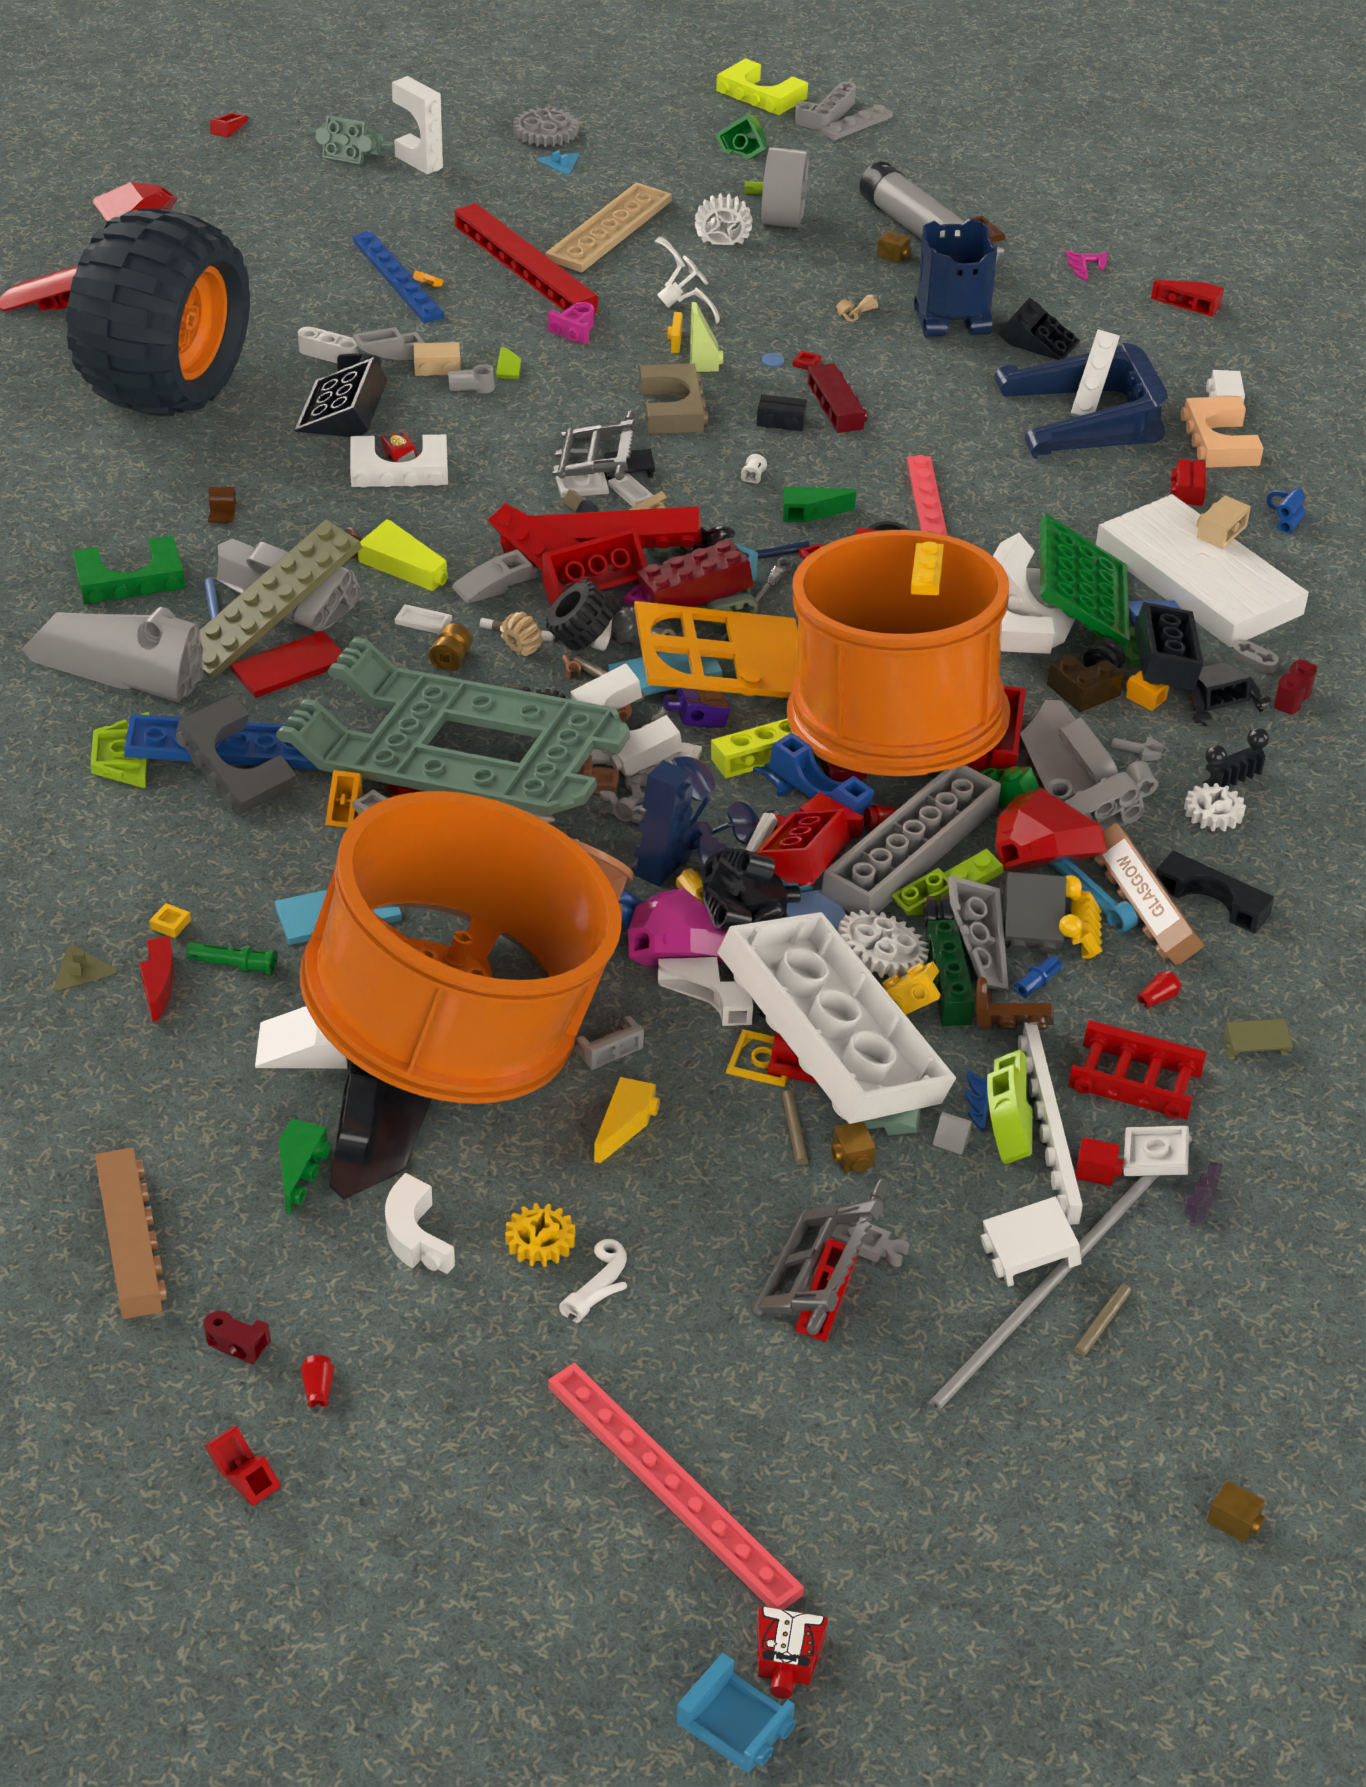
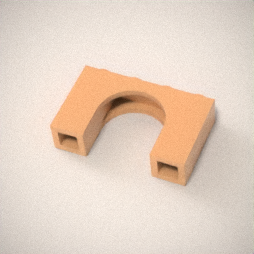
M1240 396L1186 398L1185 407L1181 409V420L1186 421V432L1192 436V446L1197 448V458L1199 461H1205L1206 468L1260 466L1263 446L1258 435L1230 436L1212 430V428L1243 426L1246 408Z

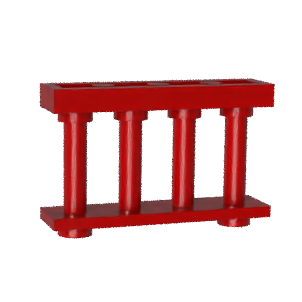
M1089 1020L1085 1031L1083 1047L1090 1048L1084 1067L1072 1065L1068 1087L1082 1094L1091 1093L1160 1112L1172 1119L1181 1118L1188 1120L1193 1097L1187 1096L1185 1093L1190 1077L1193 1076L1201 1079L1207 1051ZM1102 1052L1119 1056L1113 1075L1096 1071ZM1132 1060L1149 1064L1143 1083L1125 1079ZM1164 1068L1179 1073L1173 1092L1155 1087L1160 1069Z

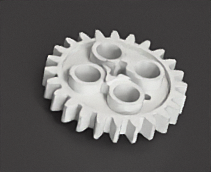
M860 910L859 914L851 912L850 916L845 915L843 921L841 920L837 932L871 973L874 971L878 972L881 978H883L884 974H888L889 977L894 975L902 977L908 974V969L922 962L925 966L928 959L929 950L926 949L927 942L921 941L923 936L914 934V927H905V921L896 922V916H892L889 919L886 918L884 912H881L880 916H878L873 910H870L869 915Z

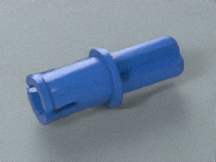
M1051 956L1038 967L1032 966L1028 970V974L1013 985L1015 987L1014 992L1026 999L1039 987H1045L1048 984V979L1062 968V963L1058 960V957Z

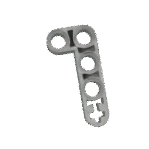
M841 82L819 104L806 101L798 102L796 104L795 123L821 131V127L838 121L854 105L856 85L852 82Z

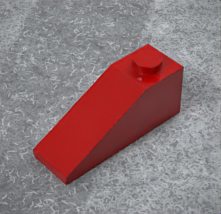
M1155 280L1153 282L1151 299L1212 317L1222 304L1224 288L1206 282Z
M828 1238L809 1291L824 1290L847 1244ZM859 1254L853 1259L854 1264L848 1268L850 1273L843 1278L845 1282L837 1290L836 1295L839 1299L834 1311L826 1312L827 1316L819 1332L812 1335L806 1329L814 1311H801L795 1332L825 1342L827 1341Z

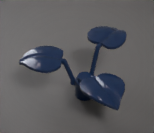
M680 756L672 759L671 761L674 765L692 772L694 791L691 799L695 801L703 800L692 819H690L692 835L689 844L691 851L698 848L703 870V866L708 858L728 848L725 844L718 843V838L712 837L713 834L733 827L736 840L748 845L760 820L749 805L736 801L730 804L727 810V815L731 822H727L714 829H711L706 822H697V819L710 800L709 792L715 789L714 778L707 766L695 758Z

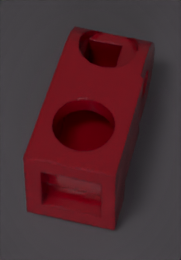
M214 1311L208 1314L203 1321L206 1342L209 1346L252 1365L271 1342L268 1323L258 1319L251 1326L233 1319L225 1311Z

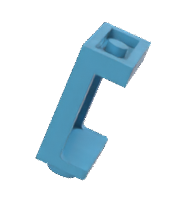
M722 1653L677 1704L676 1723L749 1774L756 1764L762 1767L769 1760L773 1752L772 1745L779 1737L785 1740L792 1732L796 1720L793 1719L795 1703L788 1699L783 1706L779 1705L734 1674V1660Z

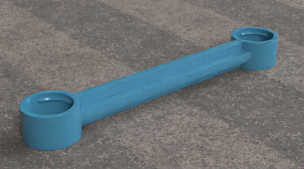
M1066 857L1050 862L1063 876L1073 875L1080 879L1082 890L1091 892L1101 910L1106 914V920L1110 926L1116 927V924L1122 922V928L1117 930L1119 934L1137 926L1138 918L1134 908L1126 901L1117 903L1070 859Z

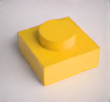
M165 903L149 920L150 929L176 938L191 921V915L186 910Z

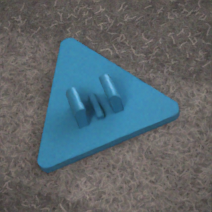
M557 150L552 153V156L540 157L536 160L559 172L570 175L580 154L560 155V151Z

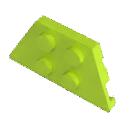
M145 712V713H142L141 715H150V714H149V712ZM126 719L116 722L111 726H104L93 730L91 773L146 788L148 759L124 757V747L129 726Z

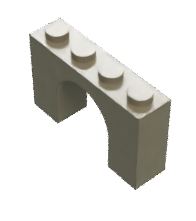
M695 363L640 365L641 395L668 394L683 398L676 402L646 403L648 434L704 432V425H708V411L706 410L705 398H703L700 372L696 373Z

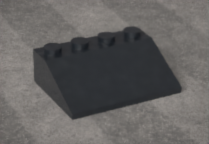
M373 357L316 379L294 429L295 432L343 437L366 433L369 430L388 380L375 358Z

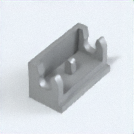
M631 1016L623 1017L626 1024L621 1026L620 1030L591 1042L581 1035L576 1038L579 1044L574 1046V1050L588 1067L594 1070L642 1049L644 1042V1029L642 1026H639Z

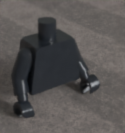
M1226 663L1203 666L1194 691L1187 689L1193 711L1196 712L1194 713L1193 721L1195 724L1203 723L1197 726H1208L1205 721L1212 720L1211 714L1207 712L1210 710L1249 701L1252 698L1255 702V707L1261 713L1265 709L1260 708L1270 705L1271 702L1270 697L1266 695L1261 696V691L1251 676Z
M775 873L766 883L741 876L746 890L744 893L739 891L738 896H735L751 912L752 923L785 918L787 903H797L801 900L799 885L784 886L781 878Z

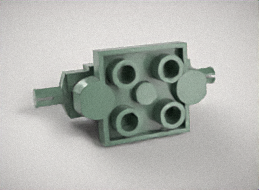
M326 115V123H322L320 128L309 127L308 130L314 131L308 132L309 136H316V141L323 145L322 157L362 164L364 155H380L382 149L390 151L395 149V147H390L395 146L394 142L384 141L383 134L367 129L368 122Z

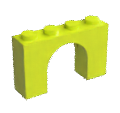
M746 58L717 74L716 91L776 115H781L796 106L798 102L807 99L808 82L793 76L774 86L755 85V83L760 81L761 64Z

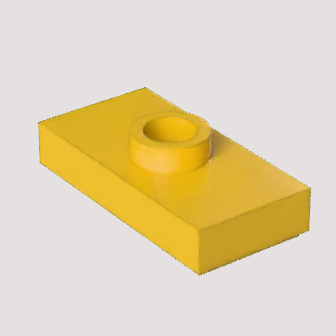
M674 312L673 324L668 326L667 340H671V353H680L683 325L682 312Z

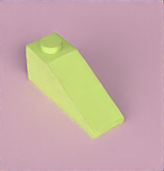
M692 302L690 364L695 363L696 372L719 371V364H723V351H719L717 340L696 302Z

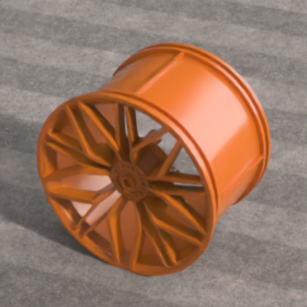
M885 530L852 535L836 540L817 549L802 561L795 571L792 586L793 606L798 616V675L787 702V720L791 732L811 745L812 751L817 757L834 765L861 773L884 776H917L942 770H951L968 764L988 753L1001 741L1010 721V704L1000 677L1002 619L1008 608L1009 579L1003 566L992 555L969 542L943 534L915 530ZM935 542L936 544H944L939 595L911 594L916 543Z

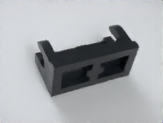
M651 449L630 450V458L627 459L628 470H625V473L647 471L648 477L654 478L655 465ZM618 451L604 452L603 459L617 458ZM615 471L604 472L607 482Z

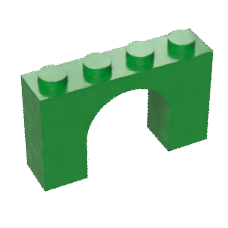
M166 536L148 539L151 562L146 567L133 572H115L106 568L101 562L98 547L73 550L74 567L83 604L184 589V571L174 537Z

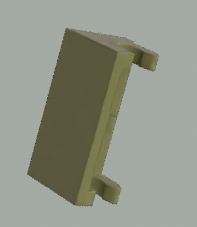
M1286 1019L1227 1022L1221 1037L1229 1059H1235V1055L1239 1054V1052L1280 1050L1281 1055H1287V1051H1291L1293 1048Z

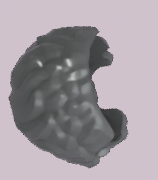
M634 606L622 607L612 618L611 634L619 645L629 642L633 643L634 647L641 646ZM658 622L652 628H659L661 625Z

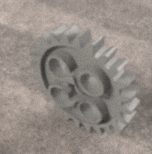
M537 107V110L529 109V112L523 111V114H517L513 121L514 135H517V139H522V142L528 141V145L536 143V146L543 144L544 147H547L550 144L555 147L556 143L562 145V142L569 143V139L574 140V136H578L579 123L578 119H575V115H570V112L563 113V109L556 111V108L549 110L548 107L544 109Z

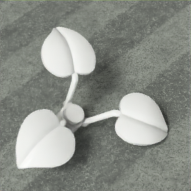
M658 237L655 242L665 246L673 254L677 263L676 270L665 284L666 287L657 294L659 298L669 308L677 300L680 303L683 299L696 295L712 309L717 324L720 320L718 310L701 290L696 287L695 290L681 296L683 293L681 288L695 275L700 277L703 283L707 285L708 281L705 276L684 255L683 259L686 261L689 273L691 274L679 285L676 282L672 284L680 269L685 267V264L673 246L665 238Z

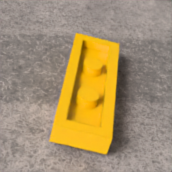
M935 542L916 543L911 594L939 595L944 544H936Z

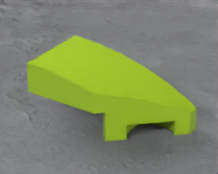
M505 347L500 349L496 378L519 380L522 364L521 358Z

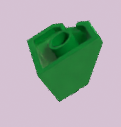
M749 113L715 134L724 153L731 154L733 152L742 155V158L752 159L767 150L766 136L758 119Z

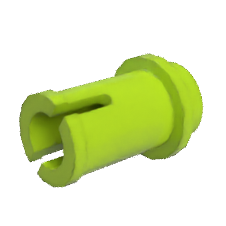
M745 181V187H753L745 188V194H762L763 182Z

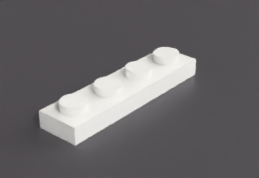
M1097 330L1070 416L1077 417L1096 412L1119 341V335Z

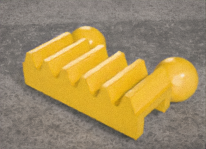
M1068 875L1066 876L1065 897L1071 898V914L1062 917L1059 922V930L1064 936L1071 938L1073 945L1081 943V957L1090 959L1102 952L1100 944H1102L1100 939L1102 936L1100 931L1102 925L1099 922L1102 920L1099 914L1102 910L1091 892L1082 890L1080 879L1076 876Z

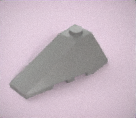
M951 875L948 878L950 904L977 977L986 978L987 988L1008 991L1000 888Z

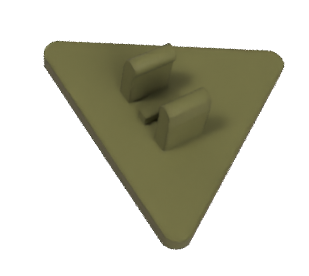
M69 945L54 990L61 991L117 974L118 970L80 948Z

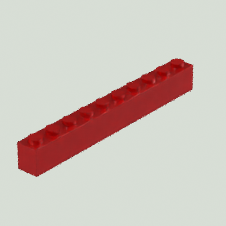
M477 203L454 210L455 227L561 310L565 311L579 302H587L594 306V314L597 313L598 297L593 291Z

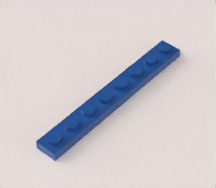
M365 231L352 236L354 244L423 323L444 318V312L372 231Z

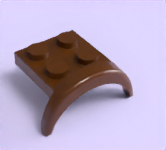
M980 977L977 980L976 1021L979 1029L993 1030L994 1024H998L999 1029L1015 1030L1017 1025L1028 1023L1030 1025H1037L1038 1030H1045L1047 1025H1054L1052 1003H992V994L987 991L986 978Z

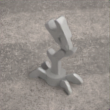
M658 765L640 770L637 775L631 778L626 775L625 785L632 794L629 798L623 797L618 800L614 792L600 791V797L605 801H610L611 805L600 808L599 812L603 814L609 812L615 814L619 820L624 822L631 820L639 824L643 817L640 814L646 812V809L642 808L643 805L637 806L638 803H643L645 794L641 792L640 787H646L648 774Z

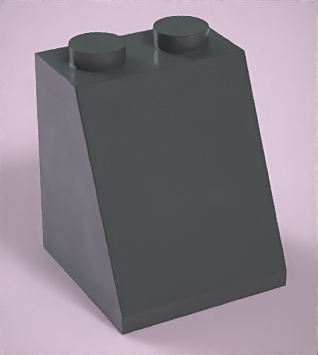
M1008 872L1003 892L1005 946H1010L1009 948L1013 951L1039 948L1041 953L1047 954L1061 950L1064 935L1059 930V922L1065 916L1066 876Z

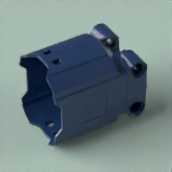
M967 219L961 224L940 225L934 220L923 225L918 295L914 298V310H917V316L924 337L945 336L946 331H949V320H963L970 335L991 334V307L997 245L993 246L989 238L988 226L985 223ZM955 230H960V236H955ZM940 231H945L943 237H940Z

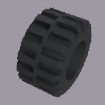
M588 580L580 581L568 588L555 601L546 618V627L567 648L572 651L580 650L594 642L607 628L614 615V603L593 582Z

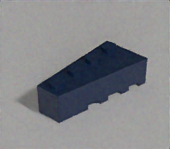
M665 760L656 766L647 777L642 808L646 809V812L639 823L638 829L643 835L640 845L635 846L634 856L638 857V864L631 869L634 876L659 887L681 864L685 865L689 861L691 856L689 844L692 835V829L690 828V819L693 813L691 796L694 791L692 772Z

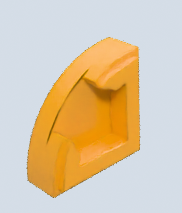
M415 270L413 275L415 280L430 283L435 287L442 286L444 282L443 279Z

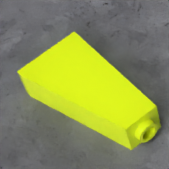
M386 519L360 541L362 546L358 551L360 563L431 591H434L439 585L443 586L448 579L446 560L390 520Z

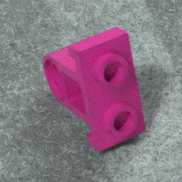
M579 302L561 314H557V310L554 309L548 312V331L583 345L589 341V330L594 327V306L592 304Z

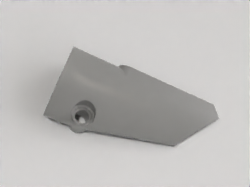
M230 539L218 544V572L216 580L236 593L242 594L288 552L264 542H259L255 548L235 539ZM341 566L288 613L282 621L286 624L297 623L314 631L330 628L354 607L360 597L361 589L354 572Z
M165 607L157 608L151 615L56 612L22 648L31 662L116 688H133L180 704L182 703L180 700L184 696L187 697L195 688L193 686L198 681L201 682L203 677L199 625L175 617Z
M1045 700L1035 718L1020 733L1044 789L1102 825L1103 831L1116 822L1120 826H1124L1138 820L1144 813L1142 794L1128 773H1118L1113 759L1081 717L1075 719L1063 701Z

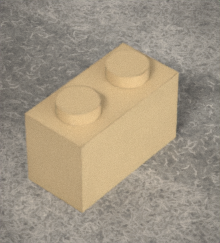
M459 342L413 343L415 376L448 375V371H461Z
M1228 496L1222 497L1217 503L1214 502L1205 514L1202 513L1199 516L1196 524L1198 527L1197 538L1223 549L1247 527L1251 506Z

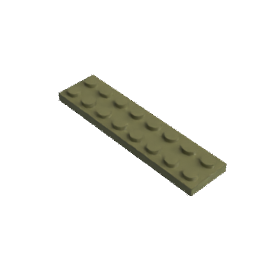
M327 519L324 520L200 630L203 673L212 679L220 675L230 664L236 661L362 548L360 541Z

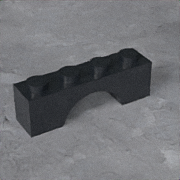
M1172 851L1157 868L1156 876L1170 895L1178 899L1191 894L1213 897L1223 903L1228 909L1230 923L1255 934L1271 914L1274 896L1176 851Z

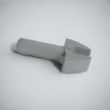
M1147 737L1146 743L1142 744L1114 738L1111 743L1112 748L1138 753L1141 756V761L1161 759L1164 747L1161 743L1150 737Z

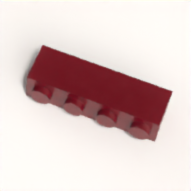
M835 363L809 366L807 384L836 432L844 433L864 430V422L867 421L866 409L862 408L858 396H855L852 392L851 386L844 379L842 371H839Z

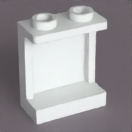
M1056 1196L983 1220L985 1234L980 1235L986 1254L993 1253L995 1259L991 1261L997 1278L1004 1277L1008 1287L1014 1285L1013 1276L1015 1274L1065 1258L1069 1268L1082 1264L1080 1245Z

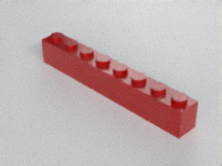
M699 506L531 516L579 542H585L635 527L642 549H666L679 546L689 548L702 544V518ZM500 536V544L504 554L517 550L503 536Z

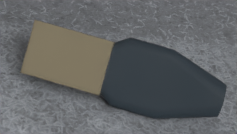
M571 489L568 490L562 501L577 513L599 512L596 505Z

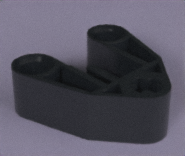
M725 848L706 860L702 870L703 901L715 928L728 931L730 926L752 923L751 912L735 897L738 896L739 891L744 893L746 890L741 876L764 883L768 882L775 870L773 858L746 849Z

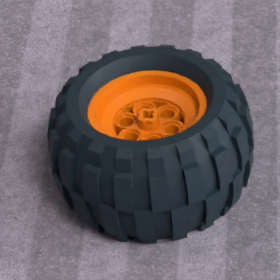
M138 209V211H128L120 215V217L107 221L104 229L99 228L92 236L87 249H84L79 260L75 276H73L66 317L68 349L72 351L73 365L77 371L81 372L85 382L93 385L92 391L115 405L153 416H174L175 411L183 413L185 410H199L205 407L208 400L213 401L220 394L223 386H226L239 360L247 333L250 311L247 266L243 265V255L240 250L233 246L228 236L221 233L222 230L198 217L165 209Z

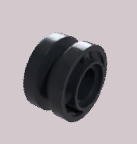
M1100 638L1085 652L1083 656L1085 667L1088 668L1102 661L1109 660L1120 669L1125 663L1124 650L1116 641L1110 638Z
M942 895L940 901H936L934 896H926V903L924 904L925 929H927L928 921L954 920L950 895Z

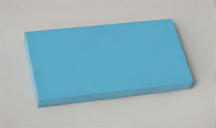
M665 652L657 654L670 667L691 674L688 655ZM701 656L704 676L723 678L717 659ZM643 657L608 665L610 672L626 663L639 679L641 691L645 693V696L678 689L677 687L647 685Z
M327 890L275 901V908L289 945L310 940ZM399 907L374 909V913L387 923L402 920Z

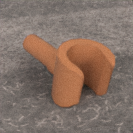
M563 655L562 659L566 665L565 676L571 679V672L574 671L580 677V663L570 661L568 655Z

